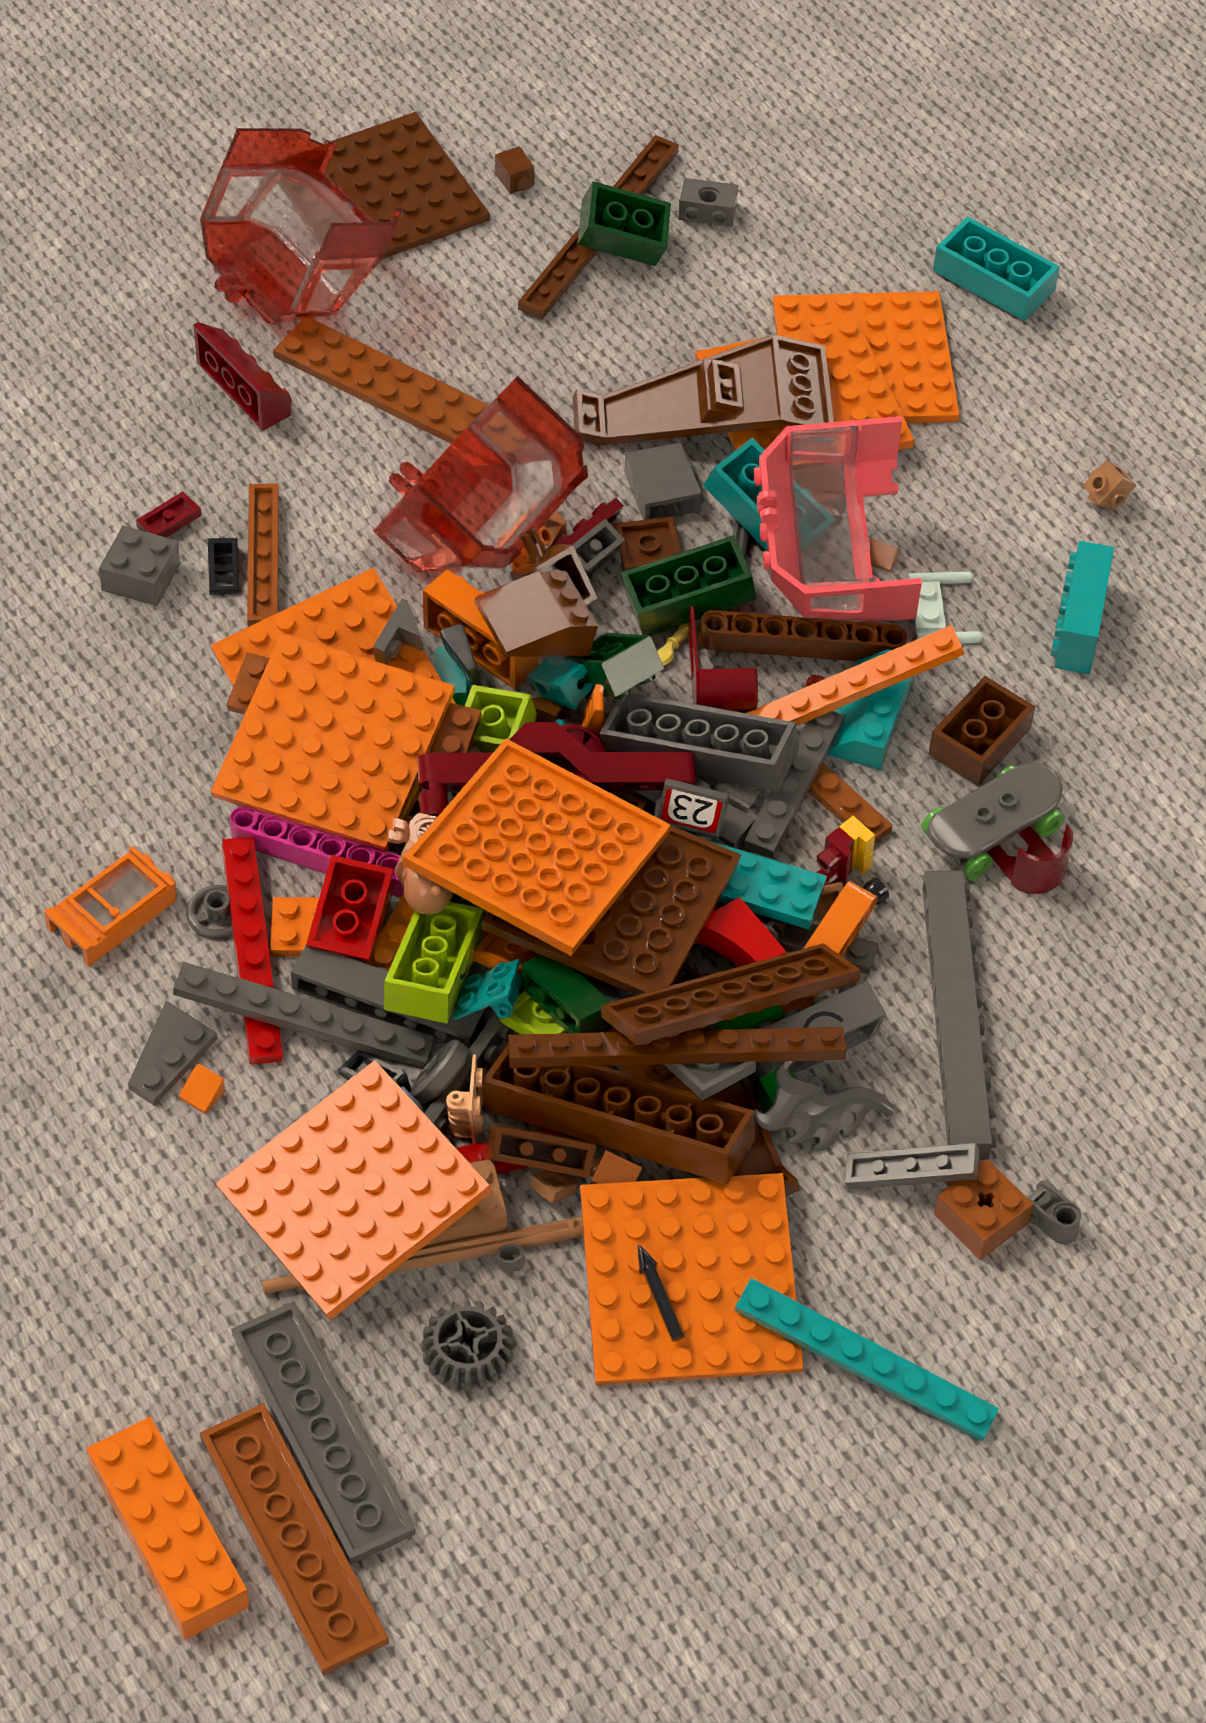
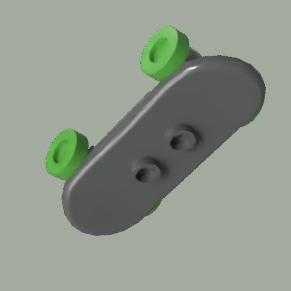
M1040 763L1008 766L995 779L946 808L939 807L930 812L923 820L921 829L940 851L949 856L956 857L960 865L966 862L963 867V874L973 881L985 874L993 863L992 857L986 851L1016 835L1035 822L1034 830L1042 838L1049 836L1060 828L1065 818L1057 809L1063 791L1061 779L1056 771Z

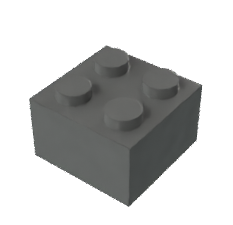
M122 525L99 567L102 591L158 606L180 565L178 541Z

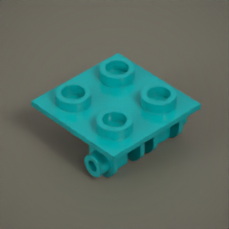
M520 959L509 963H499L489 972L482 975L474 974L466 979L457 1002L453 1020L455 1021L488 1006L492 1007L499 1018L504 1019L511 1016L519 995V988L522 985V978L517 972Z

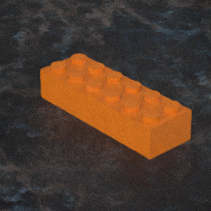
M151 1416L86 1448L89 1464L184 1640L249 1607L247 1588Z

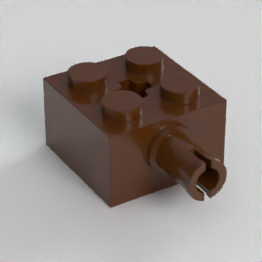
M535 527L525 530V534L522 532L518 535L529 559L528 562L509 572L513 581L538 571H566L586 605L598 598L573 545L556 544L545 550Z

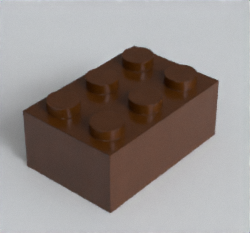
M984 676L932 731L928 754L975 784L980 785L1031 729L1035 706Z

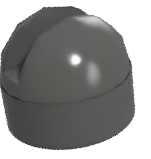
M507 1244L498 1249L496 1254L497 1262L504 1273L513 1274L515 1271L519 1272L522 1270L525 1262L522 1247L516 1244Z

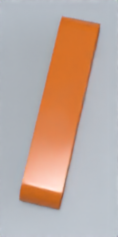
M849 881L804 948L824 943L843 957L873 911L878 896ZM807 996L793 1000L789 1004L779 1005L783 1008V1015L795 1008H799L801 1011L810 1007V1004L817 996Z

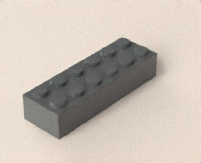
M630 693L617 700L600 731V739L606 752H689L694 754L696 777L776 792L779 791L799 751L796 722Z

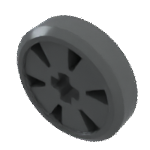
M458 1039L446 1043L422 1069L412 1085L411 1095L421 1104L430 1103L437 1098L453 1081L465 1064L469 1055V1048Z

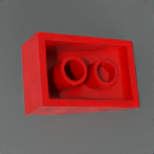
M331 855L306 946L369 961L389 910L397 881L394 869Z

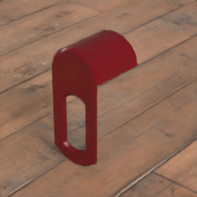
M690 606L688 646L693 704L747 713L756 709L758 706L757 669H699L694 606Z
M1066 823L1060 853L1058 854L1052 852L1031 826L1019 832V835L1029 845L1026 852L1020 848L1017 851V856H1008L1000 845L986 851L1011 880V885L1016 889L1029 894H1042L1056 888L1061 884L1066 875L1073 844V831L1069 824Z

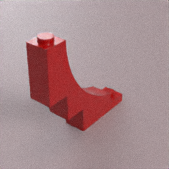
M740 897L712 912L696 942L721 954L738 967L786 954V950Z

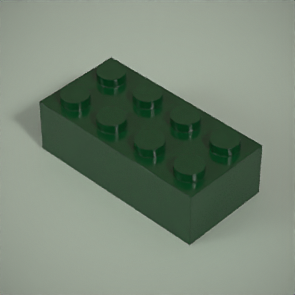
M734 535L621 572L626 597L642 635L650 636L688 623L690 606H694V618L698 620L708 611H725L757 600L752 574Z

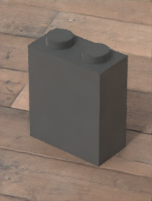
M681 442L625 453L624 472L643 520L700 512L701 490Z

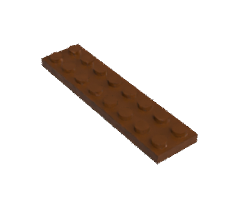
M822 943L601 1005V1017L635 1045H646L653 1040L667 1036L674 1037L681 1032L695 1028H705L709 1024L723 1020H733L737 1016L747 1013L761 1012L768 1007L789 1004L793 1000L807 996H817L819 993L831 989H841L848 984L859 982L861 969Z

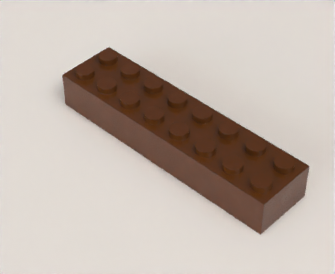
M508 1044L482 1080L484 1110L726 1184L729 1183L755 1141V1111L710 1097L701 1100L693 1092L606 1066L510 1068Z

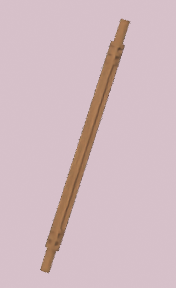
M582 1217L425 1246L390 1274L497 1254L498 1249L507 1244H516L523 1249L583 1237ZM292 1275L262 1281L264 1294L298 1288V1291L304 1290Z

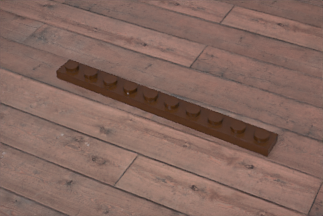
M655 135L613 187L644 195L678 154L679 144ZM579 228L518 301V310L543 320L596 255L598 250L577 245Z
M843 1027L688 1030L674 1037L667 1036L653 1040L646 1045H635L620 1032L508 1035L510 1068L846 1060L847 1051Z

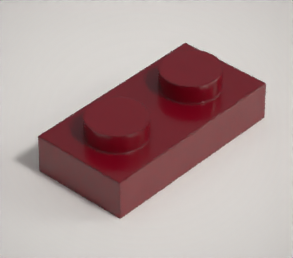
M182 491L136 519V526L141 531L167 538L202 516L201 507Z

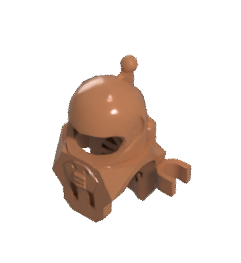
M418 812L409 824L405 820L394 818L393 830L388 831V842L396 844L406 842L395 867V873L404 887V898L408 905L420 914H434L440 912L449 903L453 892L402 865L404 855L437 818Z

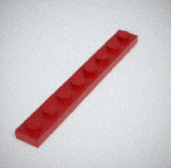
M254 837L222 839L221 847L227 894L230 899V918L238 978L274 988ZM243 1016L249 1064L282 1062L283 1053L279 1026Z

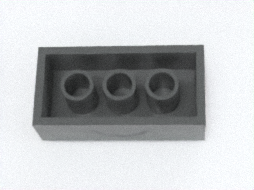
M866 981L859 985H856V983L848 984L841 988L838 992L839 994L830 998L827 995L821 996L814 1000L810 1007L801 1011L799 1008L792 1009L782 1016V1020L773 1024L771 1021H766L755 1029L843 1027L846 1049L848 1050L874 1038L886 1016V1012L870 984ZM824 1060L793 1061L789 1069L792 1074H795ZM780 1061L756 1062L755 1072L752 1073L756 1081L775 1071Z

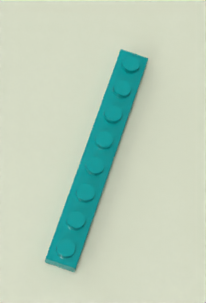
M750 1278L735 1306V1312L978 1440H984L999 1410L998 1407L753 1278Z

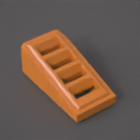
M596 684L580 720V725L591 730L600 739V731L605 724L604 687Z

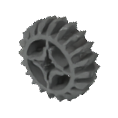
M467 1299L464 1302V1307H459L453 1301L450 1311L441 1307L438 1311V1317L431 1316L429 1327L423 1329L424 1339L421 1341V1351L424 1353L423 1362L425 1365H429L431 1376L439 1374L441 1385L451 1379V1387L454 1390L460 1383H465V1389L469 1392L472 1388V1383L477 1382V1385L483 1390L485 1379L495 1384L498 1380L497 1373L505 1375L507 1364H511L513 1360L512 1351L515 1349V1340L512 1338L513 1330L510 1325H506L504 1315L497 1316V1310L494 1306L484 1310V1304L480 1301L476 1307H472ZM456 1329L457 1333L454 1336L447 1338V1342L441 1343L449 1332ZM463 1337L466 1343H470L471 1347L473 1346V1353L471 1352L470 1347L465 1346V1342L463 1343ZM495 1346L493 1352L488 1357L479 1361V1356L482 1353L489 1351V1347Z

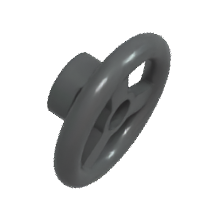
M226 885L205 887L195 893L188 902L186 908L187 921L190 927L203 937L223 939L233 935L232 926L224 929H209L202 925L210 920H222L231 925L230 899L227 894ZM204 899L205 911L196 914L198 904Z

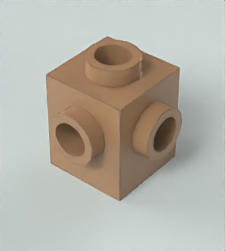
M1108 460L1092 471L1089 479L1083 484L1090 493L1087 496L1088 499L1096 507L1101 508L1104 506L1110 510H1114L1122 505L1127 495L1137 486L1121 466Z

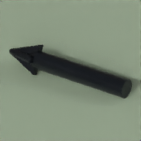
M638 1245L639 1273L644 1274L672 1342L684 1338L685 1335L657 1272L656 1265L658 1263L641 1245Z

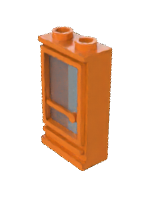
M132 846L129 848L128 853L55 907L46 909L44 914L47 929L50 932L56 928L61 929L66 946L72 948L77 944L83 951L84 963L89 967L177 901L176 882L168 872H161L148 854H141Z

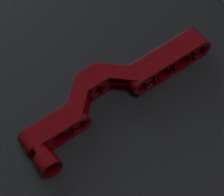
M526 722L509 739L548 761L556 762L563 769L605 791H663L666 778L696 786L694 754L689 752H590L557 722ZM493 752L425 753L417 757L419 787L425 788V791L419 793L420 813L438 817L448 806V792H460Z

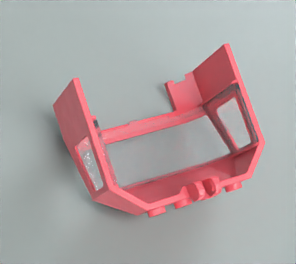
M901 416L786 426L759 456V468H754L755 486H761V493L757 496V509L761 522H763L760 523L761 542L767 541L768 551H763L764 570L770 569L771 581L803 617L864 622L916 619L922 586L921 578L880 581L879 578H873L863 497L898 494V483H892V469H897V456L902 426Z

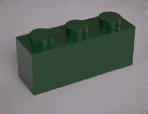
M539 955L522 964V989L568 1033H601L612 1028V1025L601 1017V1005L611 1003L606 995H602L586 976H582L576 969L543 955Z

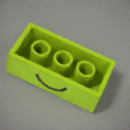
M449 902L440 912L434 914L414 912L384 981V1010L448 1023L473 962L474 950L480 944L483 937L484 909Z

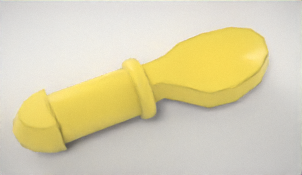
M688 623L680 625L678 630L671 637L667 638V643L657 651L663 666L672 661L674 650L679 649L680 644L688 637Z

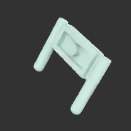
M971 572L908 573L907 579L921 578L922 581L917 617L913 619L916 640L946 627L940 584L971 583L973 580ZM979 631L955 632L961 644L980 643L982 641V634Z

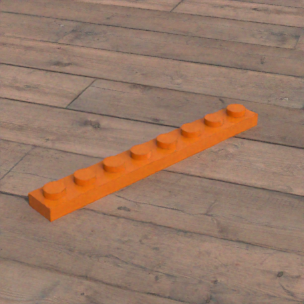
M950 625L749 711L746 714L796 722V726L962 656L965 653L953 626Z

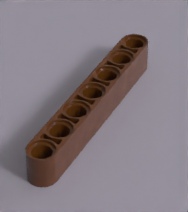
M717 610L708 611L702 616L697 635V641L700 646L708 650L856 661L888 649L894 650L906 645L908 638L905 629L895 624Z

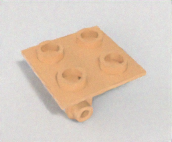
M473 1055L470 1092L453 1091L446 1099L451 1134L457 1138H472V1144L477 1143V1134H483L484 1116L481 1114V1106H484L482 1086L484 1070L483 1068H478L476 1055Z

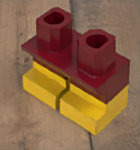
M854 816L850 817L825 837V849L817 855L816 861L821 869L816 873L827 876L824 886L841 881L844 887L848 883V874L857 869L864 874L872 868L875 834Z

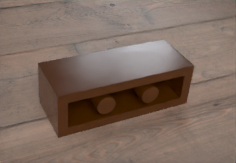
M492 1123L485 1156L491 1160L589 1178L596 1145L589 1141Z

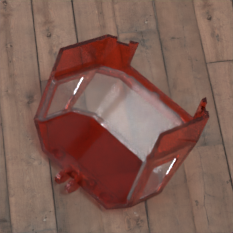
M237 128L200 217L206 259L215 267L218 273L222 274L215 281L214 287L219 292L223 291L225 293L224 298L228 302L235 303L245 298L246 302L269 324L291 323L305 319L337 315L342 306L384 257L398 225V218L402 209L395 208L390 222H374L325 173L337 144L329 140L322 144L311 139V133L301 128Z
M517 376L469 424L424 474L408 461L401 463L399 470L405 478L398 473H392L389 477V482L398 493L405 495L381 520L373 532L416 572L443 573L448 569L452 573H456L460 568H506L522 553L521 550L524 548L518 535L522 532L525 534V530L533 527L538 532L573 490L588 478L587 465H584L582 455L584 450L583 437Z

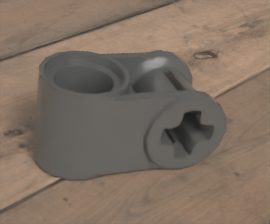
M1045 1180L1040 1181L1036 1186V1190L1027 1197L1034 1204L1029 1222L1039 1227L1055 1242L1070 1244L1078 1237L1082 1215L1081 1210L1076 1204L1062 1195L1051 1183Z

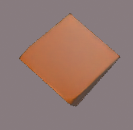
M198 1063L181 1090L179 1099L206 1114L225 1092L224 1079Z

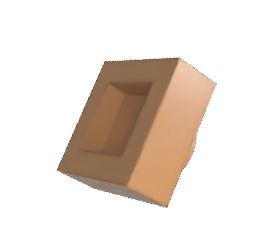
M548 1170L533 1174L529 1183V1187L552 1204L575 1195L578 1183L566 1174Z

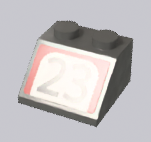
M666 778L657 818L705 840L719 843L728 809V794Z

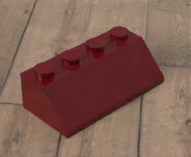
M200 322L193 324L197 364L262 431L291 416L290 404L292 399L289 392L285 388H281L274 381L272 375L268 371H264L258 365L256 359L251 354L248 355L241 348L236 338H231L220 328Z

